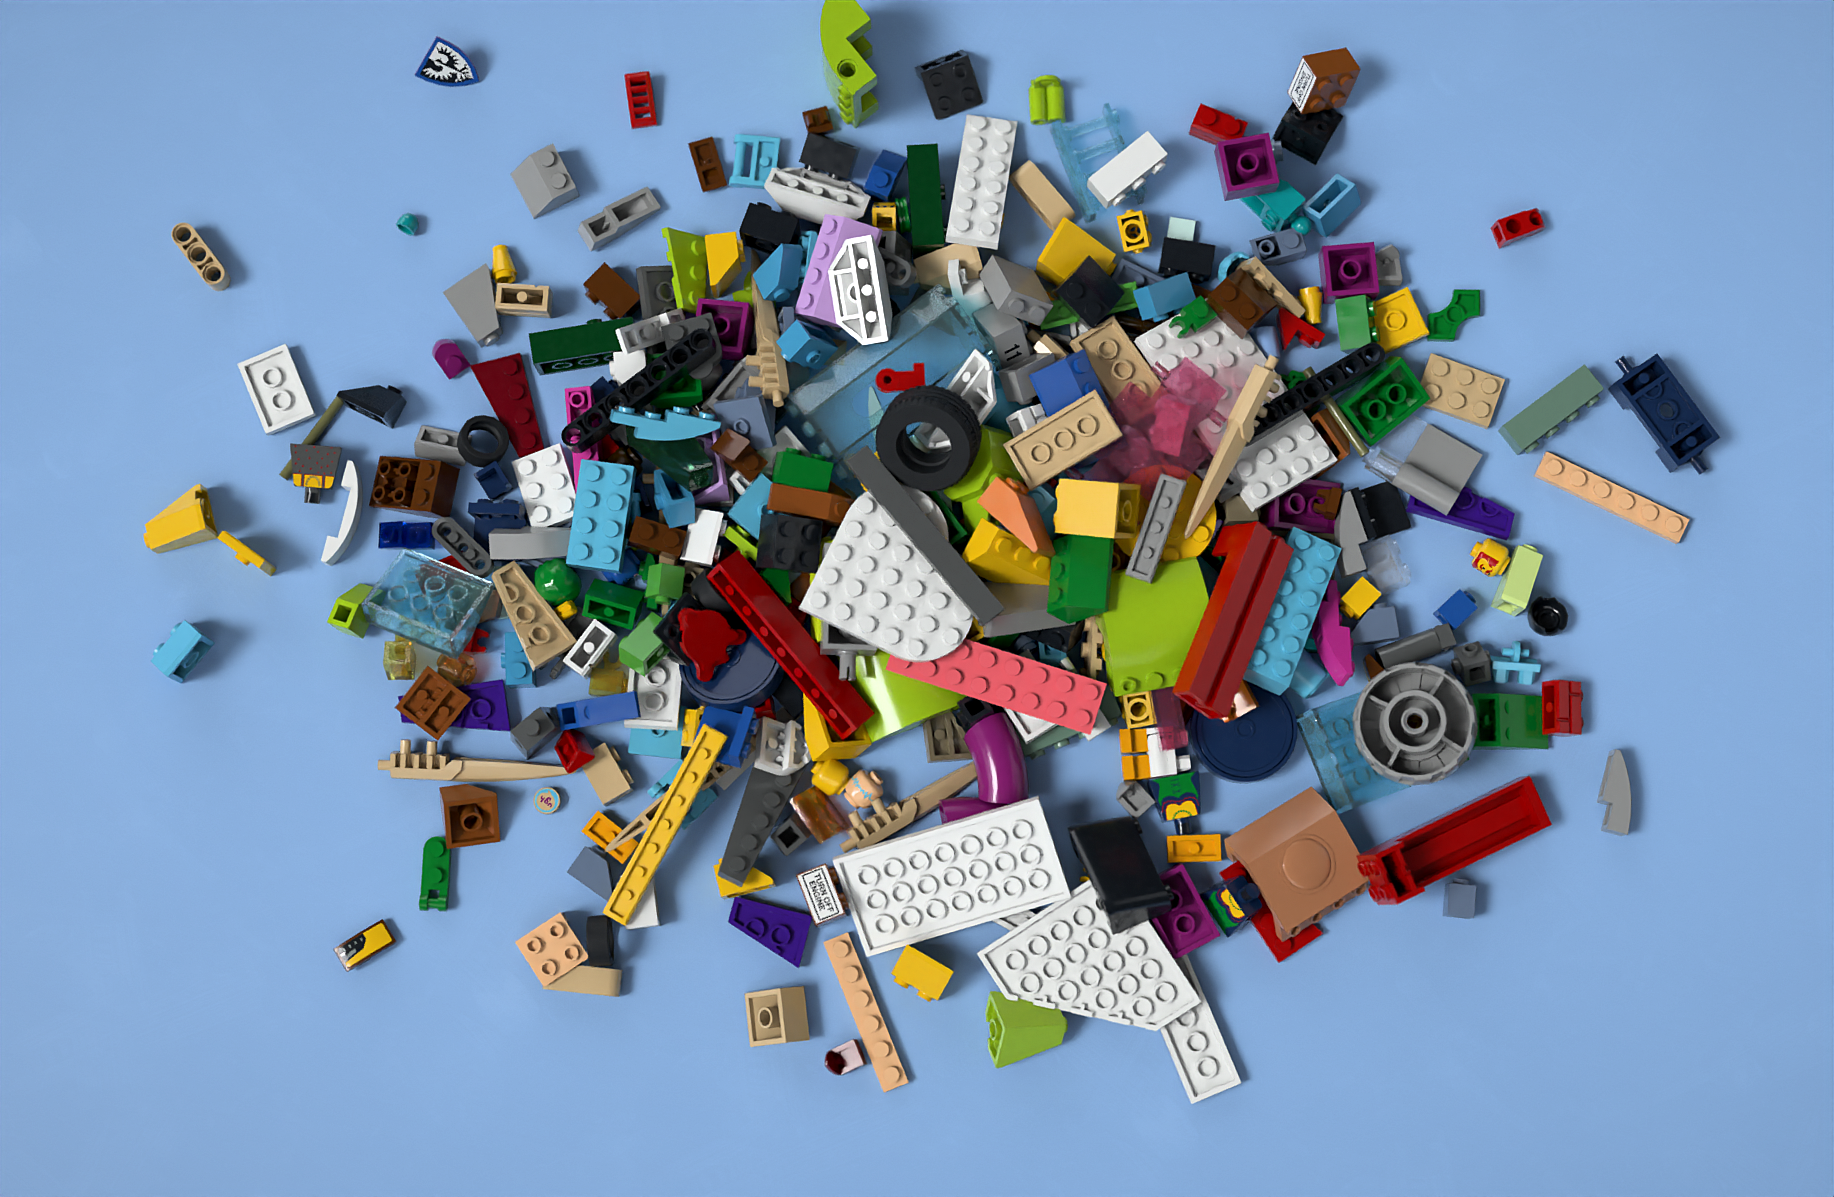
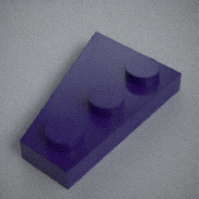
M734 897L728 923L797 968L800 967L812 916Z

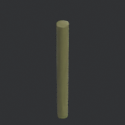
M1311 366L1302 372L1306 379L1316 374ZM1331 397L1324 401V405L1359 456L1362 458L1370 451L1334 399Z
M337 396L302 444L314 445L343 406V402ZM291 459L279 474L287 481L293 474Z

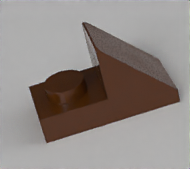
M727 428L710 449L751 483L768 461L749 446L750 440Z

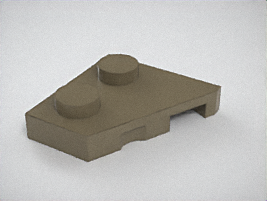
M952 712L922 723L928 763L973 760L964 742L966 733L956 723V718Z

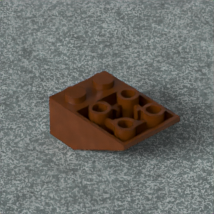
M380 456L369 506L428 518L450 517L460 469L443 461Z

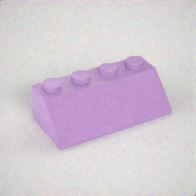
M825 214L794 313L812 323L842 328L836 323L828 270L846 239L873 235L878 247L883 230L847 217Z

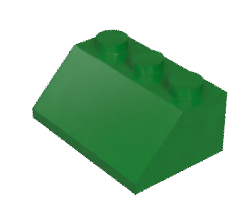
M1389 356L1372 374L1358 381L1337 398L1335 402L1359 437L1371 447L1431 398L1403 358Z
M1070 534L1053 540V548L1056 554L1051 558L1047 603L1048 614L1067 624H1071L1108 611L1114 538Z

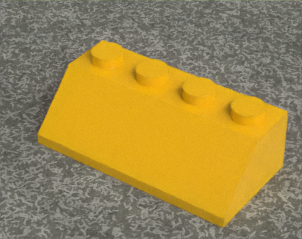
M981 518L961 556L976 575L997 583L1049 585L1052 557L1034 553L1011 531Z

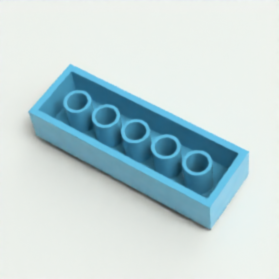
M1293 527L1284 537L1285 543L1293 548L1294 551L1243 676L1244 680L1279 696L1290 685L1342 549L1296 527Z

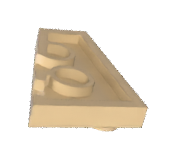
M1256 256L1240 262L1234 271L1242 268L1277 301V309L1280 310L1282 307L1298 318L1306 311L1301 306L1300 300L1291 295Z

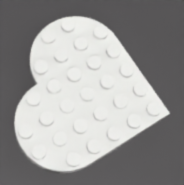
M901 485L946 540L949 541L946 520L936 503L923 492L911 487L909 488L906 485ZM869 491L862 494L849 508L799 607L800 610L899 659L916 663L936 660L954 651L966 637L973 620L972 613Z

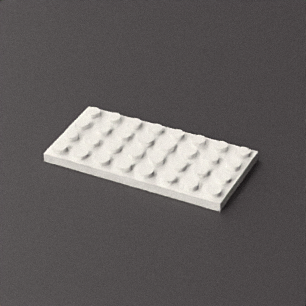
M1218 317L1196 333L1190 327L1186 336L1180 339L1177 335L1182 330V327L1174 325L1170 328L1169 324L1173 319L1171 318L1137 337L1134 343L1169 394L1198 402L1193 428L1214 457L1226 432L1228 417L1255 364L1264 367L1267 359L1249 333L1241 339ZM1274 379V382L1280 386L1279 391L1275 394L1268 391L1267 396L1274 399L1288 391L1281 379L1280 381ZM1284 403L1288 409L1293 410L1289 404ZM1304 413L1254 444L1244 447L1231 474L1242 483V491L1239 494L1251 512H1254L1336 463L1337 458ZM1264 417L1267 421L1272 422L1270 417Z
M1039 796L833 857L836 872L867 957L1071 897Z

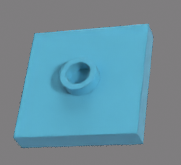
M759 473L727 513L729 517L757 540H759L761 514L785 515L767 510L770 487L773 482L762 473Z
M680 706L678 731L631 728L628 754L680 760L683 749L681 740L684 713L688 707Z

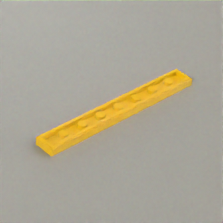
M703 724L602 913L624 926L628 925L728 739L727 735L707 724Z

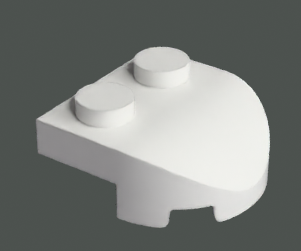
M765 716L761 717L756 737L754 767L779 776H786L798 771L811 759L805 736L801 732L802 726L793 720L785 724Z

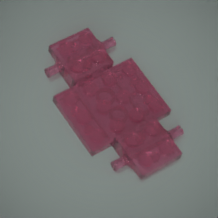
M1186 356L1177 367L1170 371L1157 361L1154 365L1162 372L1154 366L1150 370L1158 375L1162 381L1159 389L1151 398L1129 381L1107 408L1123 437L1093 454L1099 460L1090 471L1082 474L1072 466L1069 469L1076 475H1073L1069 470H1066L1064 474L1071 479L1139 484L1141 485L1140 495L1151 502L1161 473L1186 481L1212 451L1208 445L1192 432L1200 422L1207 418L1212 420L1219 428L1223 424L1215 417H1218L1224 423L1227 421V418L1215 410L1218 401L1227 390Z

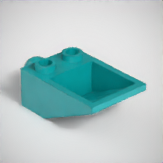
M1279 179L1280 183L1276 192L1239 198L1262 220V225L1270 232L1274 231L1277 233L1283 231L1290 223L1291 228L1302 233V236L1307 235L1311 231L1312 224L1309 218L1298 216L1306 199L1287 181Z

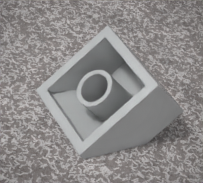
M553 143L529 155L511 173L534 219L579 197L577 188Z

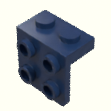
M478 499L477 503L469 502L468 513L475 518L473 539L489 555V533L495 528L521 529L523 526H527V510L519 504V501L506 499L503 500V503H493V500ZM493 559V561H508V562H512V561H514V560H515V562H521V561L523 560V559Z

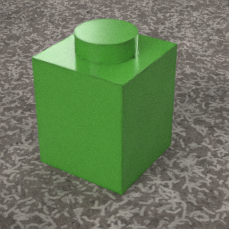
M665 563L649 566L645 597L655 599V603L661 605H670L671 601L679 600L683 591L685 568Z

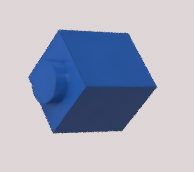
M1459 589L1433 615L1442 624L1449 623L1453 632L1478 607L1475 605L1476 600L1467 591L1462 592Z

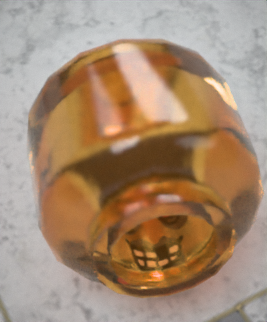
M453 648L448 650L446 653H442L437 660V673L455 687L470 684L477 674L474 658L459 649Z

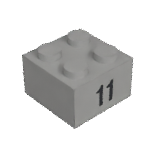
M994 303L972 313L983 353L998 371L1016 364L1033 354L1032 347L1024 335L1027 333L1026 326L1021 319L1017 320L1014 316L998 311Z

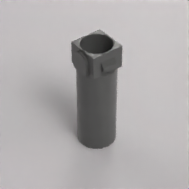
M1449 623L1375 648L1374 651L1378 664L1385 670L1401 663L1417 662L1439 654L1442 651L1446 652L1457 643Z

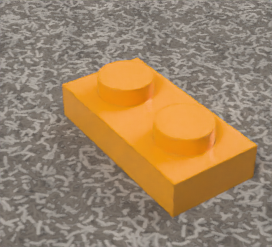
M597 811L582 829L585 835L604 850L622 831L620 827L600 811ZM631 838L615 849L608 851V853L624 865L637 849L639 843Z
M1220 834L1166 836L1167 863L1222 861Z

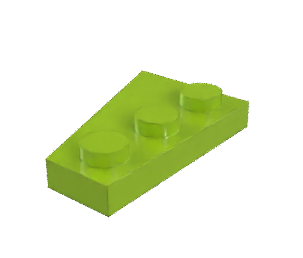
M669 227L661 229L662 236L667 239L669 249L666 252L668 262L671 261L674 273L671 280L677 309L682 308V311L696 314L698 298L705 299L707 252L705 237Z

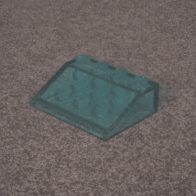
M403 547L361 604L366 623L457 660L473 636L494 589V583Z
M1361 692L1313 708L1296 716L1299 731L1329 805L1338 815L1411 787V785L1396 783L1381 776L1367 764L1359 752L1353 733V714Z

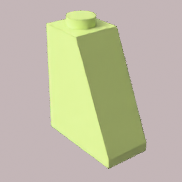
M1523 544L1513 549L1511 559L1504 571L1491 607L1512 616H1516L1526 608L1543 555L1537 553L1538 550L1536 548Z

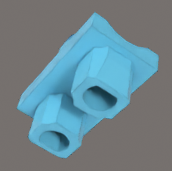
M1513 641L1511 648H1502V655L1510 657L1490 656L1492 661L1490 667L1492 668V680L1494 682L1508 683L1509 670L1518 671V683L1532 685L1535 672H1540L1541 664L1537 663L1536 659L1520 658L1529 657V649H1520L1519 641Z

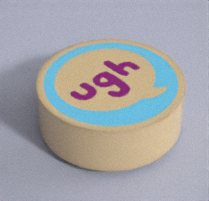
M545 787L536 792L533 803L539 812L548 815L555 813L559 809L561 798L556 790Z

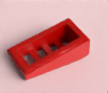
M650 72L625 74L632 129L657 126ZM644 83H646V85L632 86V85H637V84H644ZM647 92V96L633 97V94ZM649 103V106L634 107L635 104ZM650 113L651 116L636 119L637 114Z

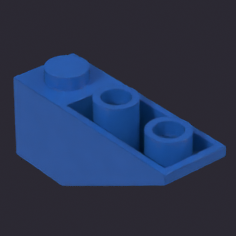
M637 691L557 704L561 731L641 717Z

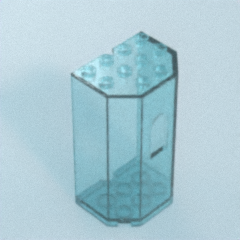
M937 284L892 318L889 341L862 345L859 342L784 399L786 402L784 408L793 419L797 416L803 424L799 428L809 440L813 437L819 445L815 448L818 454L826 456V459L834 463L832 472L839 481L844 480L848 483L856 477L845 464L850 457L866 445L873 453L876 452V430L890 402L872 416L862 417L854 411L852 401L858 392L875 380L879 371L885 368L893 369L896 372L912 371L913 363H924L925 385L939 386L946 389L974 349L979 350L992 363L993 374L1001 369L999 362L996 359L991 360L990 358L993 350L958 301L953 297L944 296L946 291L940 284ZM922 422L906 426L908 437L915 433Z

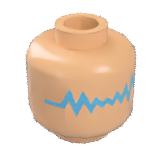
M861 769L850 778L846 785L844 796L856 809L859 807L867 809L872 805L871 801L883 795V788L881 786L883 780L875 771L869 773Z

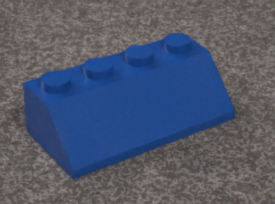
M1084 349L1066 355L1028 375L1047 417L1052 416L1093 390H1096L1121 431ZM1124 435L1072 466V471L1083 468L1126 447L1128 444Z

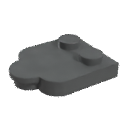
M711 313L661 326L667 350L696 329L704 328L712 334L717 344L716 353L689 373L692 378L697 380L707 378L712 373L713 366L722 360V347ZM701 340L698 343L697 347H706L709 343V340ZM679 356L676 363H684L688 356Z

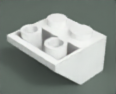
M695 508V523L688 525L680 560L711 567L712 562L718 563L721 546L717 545L719 536L724 537L723 534L725 533L728 521L723 519L724 513Z

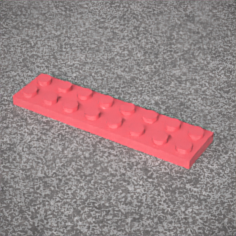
M965 638L950 654L929 662H909L890 654L885 669L1091 735L1107 685L1088 677Z

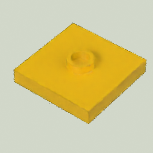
M1408 287L1375 301L1377 316H1374V322L1380 332V341L1377 344L1384 349L1385 354L1429 335Z
M222 531L217 537L236 551L235 558L246 566L251 562L269 576H272L276 571L275 566L228 532Z

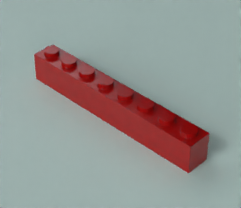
M739 550L721 561L706 576L842 740L846 739L875 714L847 679L846 681L839 680L840 671L826 654H820V647Z

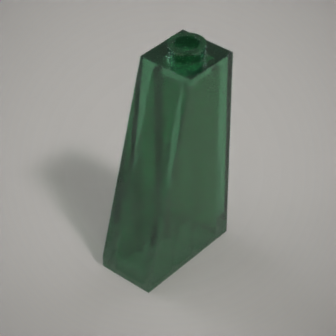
M666 409L655 413L661 414L660 419H664ZM626 425L628 444L687 491L691 492L714 484L713 463L695 437L669 441L640 439L633 435L635 427Z

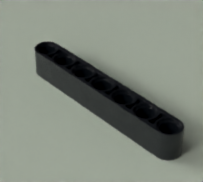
M704 328L691 332L569 423L561 433L563 443L574 453H582L621 425L610 420L611 410L616 403L623 402L624 406L634 408V413L636 414L711 358L717 350V344L712 334ZM701 340H709V343L706 347H697L698 343ZM679 356H688L684 363H676ZM666 371L663 379H655L658 372ZM638 387H645V391L641 395H634V391ZM597 418H602L601 425L593 428L592 422ZM581 434V438L577 443H570L573 435Z
M1368 343L1272 399L1270 403L1267 402L1262 405L1267 409L1266 416L1270 417L1272 422L1256 415L1254 420L1260 423L1258 427L1254 426V435L1250 443L1246 442L1244 447L1254 444L1372 374L1385 358L1384 349L1377 343ZM1366 356L1371 357L1373 361H1370ZM1346 368L1351 369L1353 373L1348 372ZM1325 379L1331 381L1333 385L1328 384ZM1305 391L1311 393L1313 397H1309ZM1284 403L1289 404L1293 410L1288 409Z

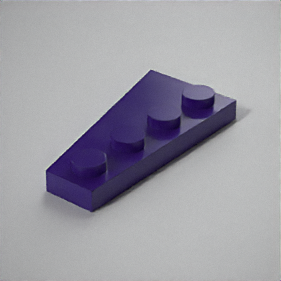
M1466 486L1461 490L1447 516L1411 495L1406 507V512L1506 541L1510 536L1515 513L1486 497L1481 498L1472 493V490Z
M503 679L456 687L471 699L449 727L503 732L511 731ZM400 712L402 723L415 724Z

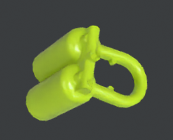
M1042 75L1035 80L1032 79L1031 86L1028 89L1030 123L1033 125L1064 123L1066 121L1064 87L1061 85L1060 79L1055 75Z

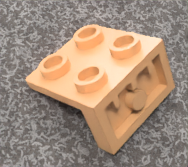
M563 912L558 913L515 942L543 986L549 985L588 959L587 952L567 923L569 920Z

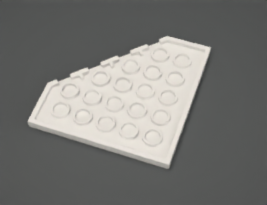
M1090 879L1072 890L1070 898L1052 903L977 953L1005 998L1017 1001L1020 998L1031 1001L1033 1005L1057 1008L1074 1014L1105 1019L1153 1031L1159 1030L1201 1002L1149 921L1112 935L1107 923L1108 918L1101 908L1100 901Z

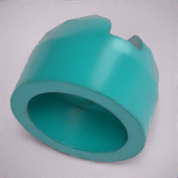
M411 213L403 214L396 223V227L400 231L410 236L415 234L419 225L417 217Z

